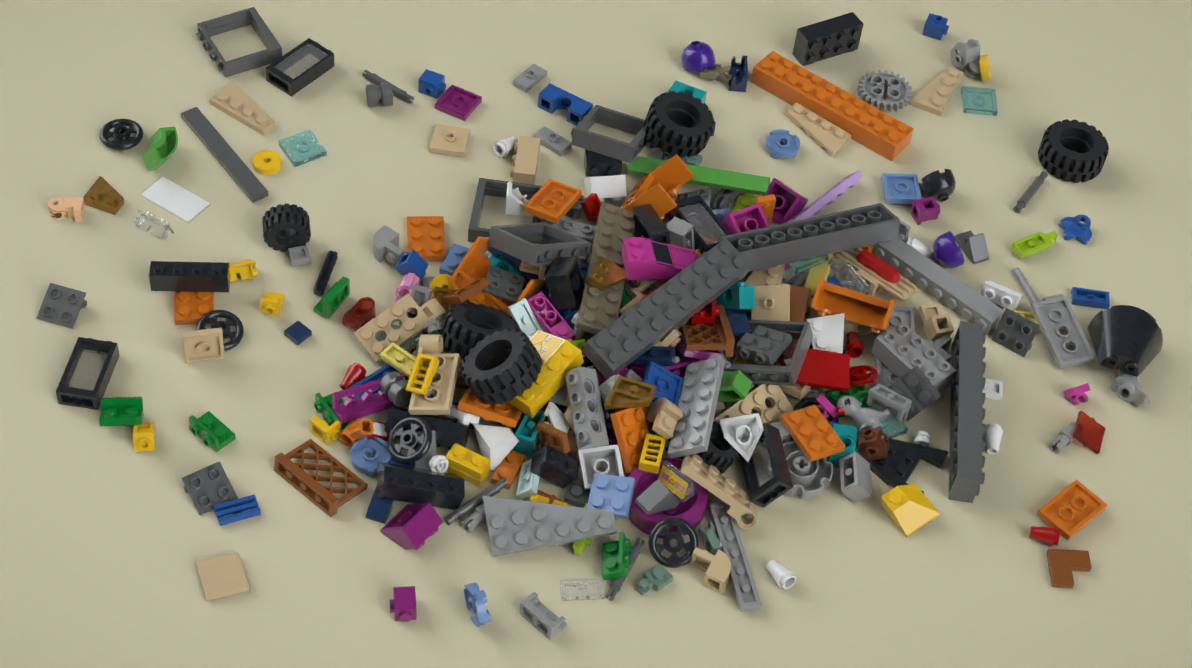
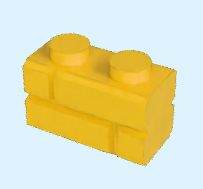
M457 443L452 446L445 456L449 462L446 471L457 474L475 485L481 487L490 474L491 459L481 456Z

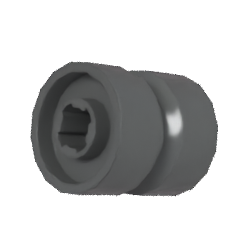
M381 83L380 86L376 84L366 85L368 107H376L379 104L383 106L393 105L391 83Z
M395 371L386 374L380 381V391L398 408H403L410 404L412 392L405 390L408 381Z

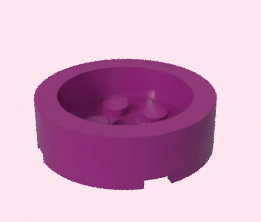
M662 457L658 474L638 470V465L629 475V477L635 478L636 481L628 514L629 520L642 532L650 535L651 530L658 522L671 517L686 520L694 529L702 522L708 500V490L681 472L683 461ZM664 465L688 483L684 499L682 500L669 490L679 501L677 508L647 515L635 503V500L658 480ZM668 526V533L677 532V526ZM659 534L657 538H664L665 535Z

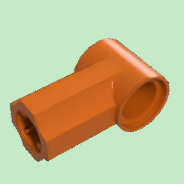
M362 418L357 421L352 420L338 435V438L345 446L352 447L356 441L370 436L374 432V423L369 418Z

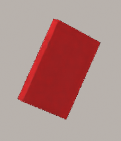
M793 346L792 348V357L796 349V346ZM809 348L796 384L848 392L850 354Z

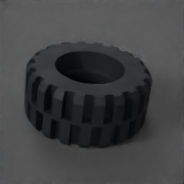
M675 91L665 92L657 96L651 103L644 120V130L649 141H652L653 146L656 148H660L661 152H667L670 156L677 154L681 158L685 156L691 157L699 154L708 143L715 124L712 112L708 110L709 108L706 104H703L699 98L696 99L691 94L687 95L681 91L675 93ZM672 121L681 123V124L684 125L685 127L679 126V125L675 124V123L672 122Z
M1066 119L1062 122H1055L1045 130L1038 150V158L1042 167L1047 169L1050 175L1053 174L1055 178H1061L1065 182L1073 181V183H1079L1082 181L1083 183L1089 181V179H1094L1100 174L1108 155L1109 145L1100 130L1097 131L1093 125L1090 126L1083 121L1078 122V120L1074 119L1069 121V119Z
M461 303L454 305L448 310L441 335L445 349L451 351V353H459L460 358L464 360L465 356L469 355L470 349L474 348L477 342L484 340V337L487 335H492L494 332L503 331L504 329L519 330L515 320H512L511 316L504 314L501 310L498 311L494 307H487L484 304Z
M504 329L503 331H496L492 335H487L484 337V340L477 342L476 346L468 352L469 355L465 356L464 364H462V377L477 399L491 405L496 403L504 404L505 401L510 402L516 396L524 394V391L532 386L533 381L537 380L538 373L541 371L542 359L527 335L519 330Z

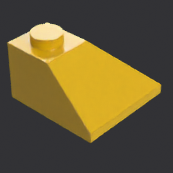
M916 484L896 486L881 496L882 508L906 537L940 515L939 511Z

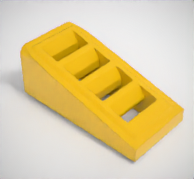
M421 353L417 354L405 389L407 392L421 395L426 394L440 363L438 358ZM420 371H426L427 373L422 374ZM418 377L425 378L424 381L417 380ZM414 384L422 385V388L420 389L413 386Z
M646 434L638 470L655 474L659 473L666 438ZM649 440L661 442V445L649 442ZM648 446H650V447H655V448H660V449H659V450L650 449V448H648ZM649 452V453H653V454H658V456H654V455H650V454H646V453ZM645 458L653 459V460H657V461H656V462H653V461L645 460Z

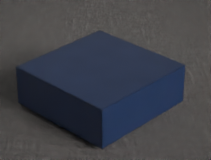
M297 321L284 330V335L296 345H299L312 335V331L300 321Z

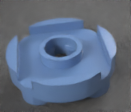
M784 129L773 130L766 137L765 148L770 153V157L774 159L795 158L800 148L798 136L795 134L793 136L789 134L790 131Z
M374 437V440L363 438L356 441L351 447L350 462L352 466L369 477L377 474L378 462L388 463L391 459L388 444L380 438ZM366 454L375 455L373 458H368Z
M477 583L465 585L463 591L468 611L471 610L474 614L471 617L474 625L479 627L491 622L490 613L486 610L484 604L487 603L485 591H480Z

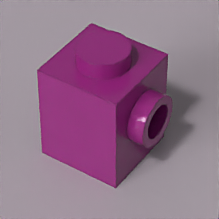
M415 586L393 587V600H389L390 613H394L395 621L408 622L416 620Z

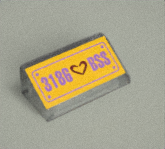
M665 460L662 464L658 481L682 502L687 501L695 495L693 480Z

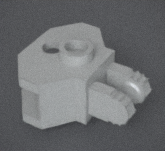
M969 39L967 43L958 42L951 50L952 64L959 67L960 70L964 69L967 76L971 79H974L981 72L979 64L980 44L978 40Z

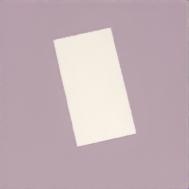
M163 176L140 194L187 222L210 204Z

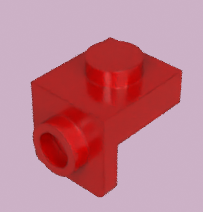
M591 193L580 204L588 221L597 222L601 202L597 193Z

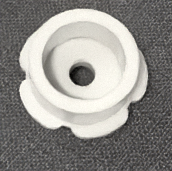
M918 431L912 437L914 444L927 447L932 441V436L926 431Z
M435 455L431 458L429 467L432 472L444 473L448 468L449 462L444 455Z

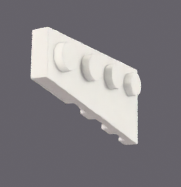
M845 313L807 319L813 333L812 349L843 353ZM821 388V392H827L832 390Z

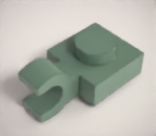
M709 522L708 530L704 529L702 524H699L698 533L704 540L703 545L705 549L711 554L716 555L718 549L722 550V542L714 533L715 526L713 522Z
M658 563L644 573L643 579L638 582L640 587L637 588V591L642 596L652 588L658 592L672 582L673 575Z

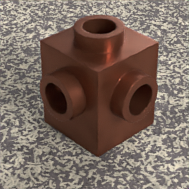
M880 427L862 431L858 441L859 449L864 452L868 461L887 457L890 447L889 439Z

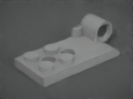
M1058 294L1044 297L1042 301L1031 304L1038 325H1040L1041 332L1059 369L1094 362L1095 356L1066 296ZM1058 330H1064L1067 335L1060 334ZM1066 345L1073 347L1074 351L1068 350Z

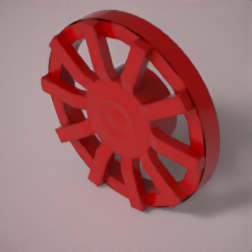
M859 365L850 367L849 385L851 387H865L866 384H873L878 379V372L872 366Z

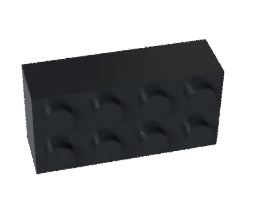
M854 12L798 28L792 54L802 66L854 51L858 49L864 24Z

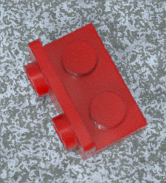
M716 299L690 318L691 323L715 324V317L719 315Z

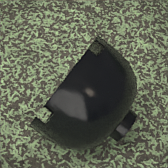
M944 169L945 172L942 173L939 170L934 171L921 179L922 183L919 182V186L925 197H934L935 201L939 202L949 199L956 186L955 177L950 169Z

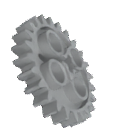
M878 70V73L872 71L871 74L866 73V76H862L859 80L857 88L858 96H861V100H865L866 103L877 109H882L883 112H885V109H888L889 112L894 109L897 112L898 108L903 109L904 106H908L913 91H911L912 86H909V82H904L905 78H899L900 74L893 75V71L889 74L887 70L884 73ZM886 82V90H885V96H886V97H885V100H884V99H883L884 83Z

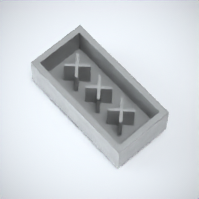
M904 322L876 337L871 351L898 378H901L918 365L938 393L952 385L957 372L952 365Z

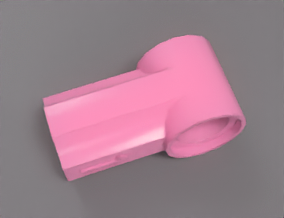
M409 272L404 275L400 286L397 287L395 292L396 302L406 294H411L414 284L419 285L420 278L415 273Z

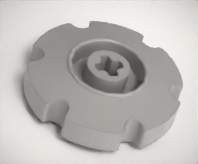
M795 441L784 443V453L793 488L784 494L791 497L794 494H798L802 499L813 498L822 494L824 487H829L831 483L833 464L826 461L827 457L809 462ZM769 460L768 475L769 477H774Z

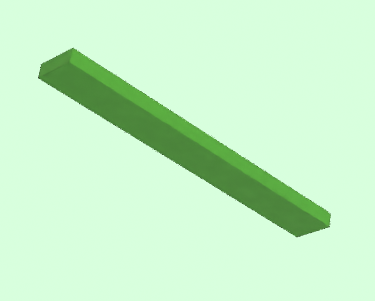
M637 156L632 163H629L627 172L646 176L666 161ZM686 164L695 175L686 183L767 195L770 177Z

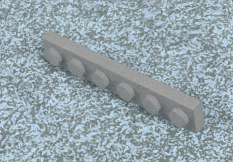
M725 502L709 504L708 509L715 526L717 538L719 537L722 542L721 551L728 556L731 563L729 577L739 610L743 612L761 609L762 603L736 521L726 513L730 505Z

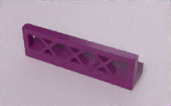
M403 372L399 373L405 378L406 375ZM381 379L333 393L332 411L341 424L395 406L381 391L373 394L374 390L379 387ZM365 391L361 398H355L360 392ZM348 397L343 403L339 404V398Z

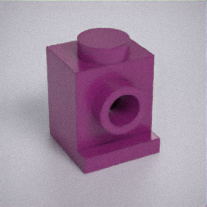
M934 197L914 200L910 213L916 224L921 225V222L938 219L941 209Z

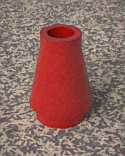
M851 331L847 334L846 353L850 354L851 358H859L863 355L865 347L858 337V333Z
M358 363L350 365L342 383L339 385L342 390L348 389L364 379L367 373L366 369Z
M1031 526L1029 538L1049 546H1058L1061 530L1056 529V527Z

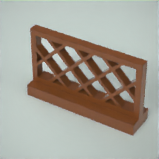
M718 305L719 315L715 317V324H692L689 318L680 327L687 350H723L725 357H733L735 339L724 305Z
M312 439L285 455L280 453L275 456L274 471L330 517L337 514L339 507L368 488L367 483ZM311 447L316 454L304 453V451ZM290 459H301V463H294ZM304 459L316 460V464H304ZM318 460H327L330 465H318ZM303 469L315 470V475L307 474ZM318 470L330 471V476L318 475ZM333 471L342 472L344 477L333 476ZM318 481L330 482V487L322 486ZM332 482L344 483V487H332ZM347 483H355L359 487L347 488ZM332 493H344V496L338 499Z

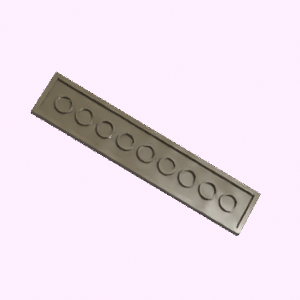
M602 202L586 278L600 256L625 270L621 256L623 238L633 237L635 221L632 211ZM625 280L603 291L585 282L575 328L596 335L618 319Z

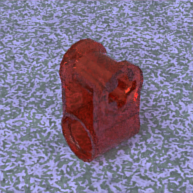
M370 297L361 298L344 314L342 325L350 326L357 331L376 317L375 301Z

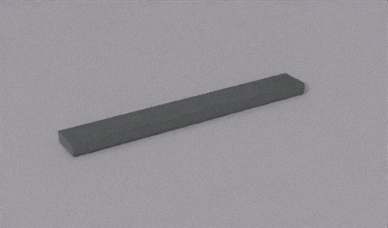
M197 107L181 113V118L252 203L269 196L268 190Z

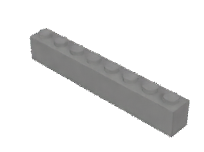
M900 238L874 244L872 254L898 270L905 278L970 323L982 324L983 332L987 335L998 326L1004 313L1003 309Z

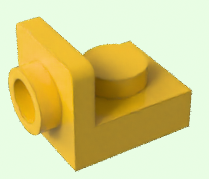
M266 291L264 298L260 299V312L280 316L285 301V294Z
M316 415L309 419L310 432L325 445L338 439V435L341 433L340 421L337 420L329 426L325 420H321Z
M155 422L134 425L133 441L135 452L156 450Z

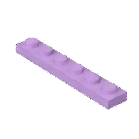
M858 170L847 175L785 223L812 218L815 212L817 214L823 211L826 204L829 205L837 200L836 196L845 194L848 187L852 188L859 183L857 180L863 177L861 171Z

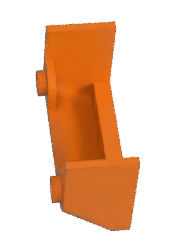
M676 154L643 177L635 185L621 208L633 212V207L651 204L662 220L666 213L677 206L673 198L679 194L678 190L695 175Z
M477 237L451 277L453 288H464L476 279L486 277L491 265L490 260L484 256L490 247L488 245L489 237ZM531 279L526 288L521 291L520 297L516 302L523 298L528 300L545 286L544 280ZM479 291L468 299L470 302L478 305L484 304L487 307H494L496 310H501L509 316L511 314L507 307L514 304V302L484 291Z
M820 278L811 308L816 310V315L822 317L827 316V314L845 313L844 320L870 327L871 332L881 334L882 331L886 332L896 303L893 299L889 302L827 283L824 278Z

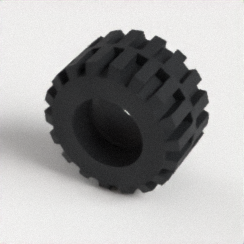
M285 203V205L279 204L277 207H271L270 211L265 212V216L262 218L263 237L267 246L273 247V250L285 252L288 251V248L304 246L310 241L309 215L301 206L297 207L295 204L289 205V203Z
M714 421L708 450L696 454L703 459L705 464L716 467L720 474H722L737 460L739 452L724 438L720 424Z

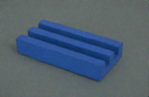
M1072 287V305L1109 309V292Z
M255 494L214 505L220 526L261 515Z

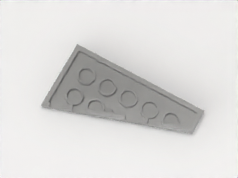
M483 496L493 557L617 534L613 511Z

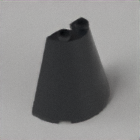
M1130 305L1111 306L1110 309L1102 310L1096 314L1088 325V331L1099 364L1110 369L1121 366L1125 371L1124 373L1138 377L1162 349L1163 334L1161 328L1156 323V319L1138 307Z

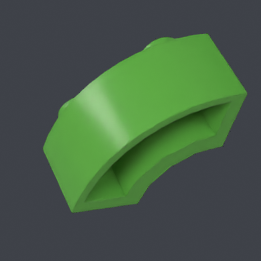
M175 127L159 128L150 138L151 146L142 155L148 172L160 168L175 152L178 144V134Z
M740 370L734 372L723 371L717 401L736 402L745 399L753 382Z

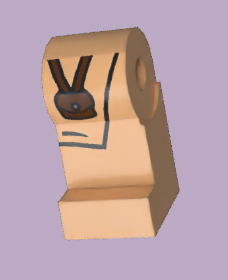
M55 197L48 201L51 218H75V222H83L86 211L83 197Z

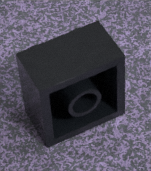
M577 256L555 258L544 277L545 286L548 287L550 293V302L553 303L556 310L576 309L581 301L585 282Z

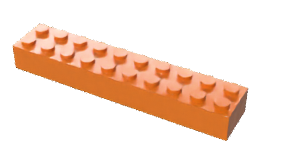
M774 51L769 53L753 68L751 83L790 105L797 102L852 135L851 139L890 161H893L910 144L914 128Z

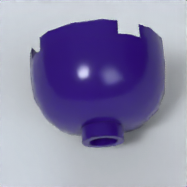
M700 41L691 42L683 50L681 56L682 66L688 72H702L703 68L708 66V69H710L716 62L712 48Z
M949 231L939 236L934 241V252L931 253L935 263L939 262L942 267L951 269L963 265L965 262L961 248L955 243L956 238L952 232Z

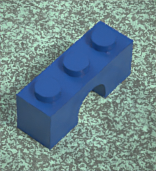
M551 83L538 95L539 108L551 114L558 109L567 110V122L577 126L579 121H582L584 115L586 116L590 109H593L592 103Z

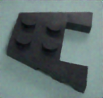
M888 438L890 447L887 457L872 461L870 470L884 483L890 484L893 488L900 485H909L906 482L921 459L941 468L949 452Z

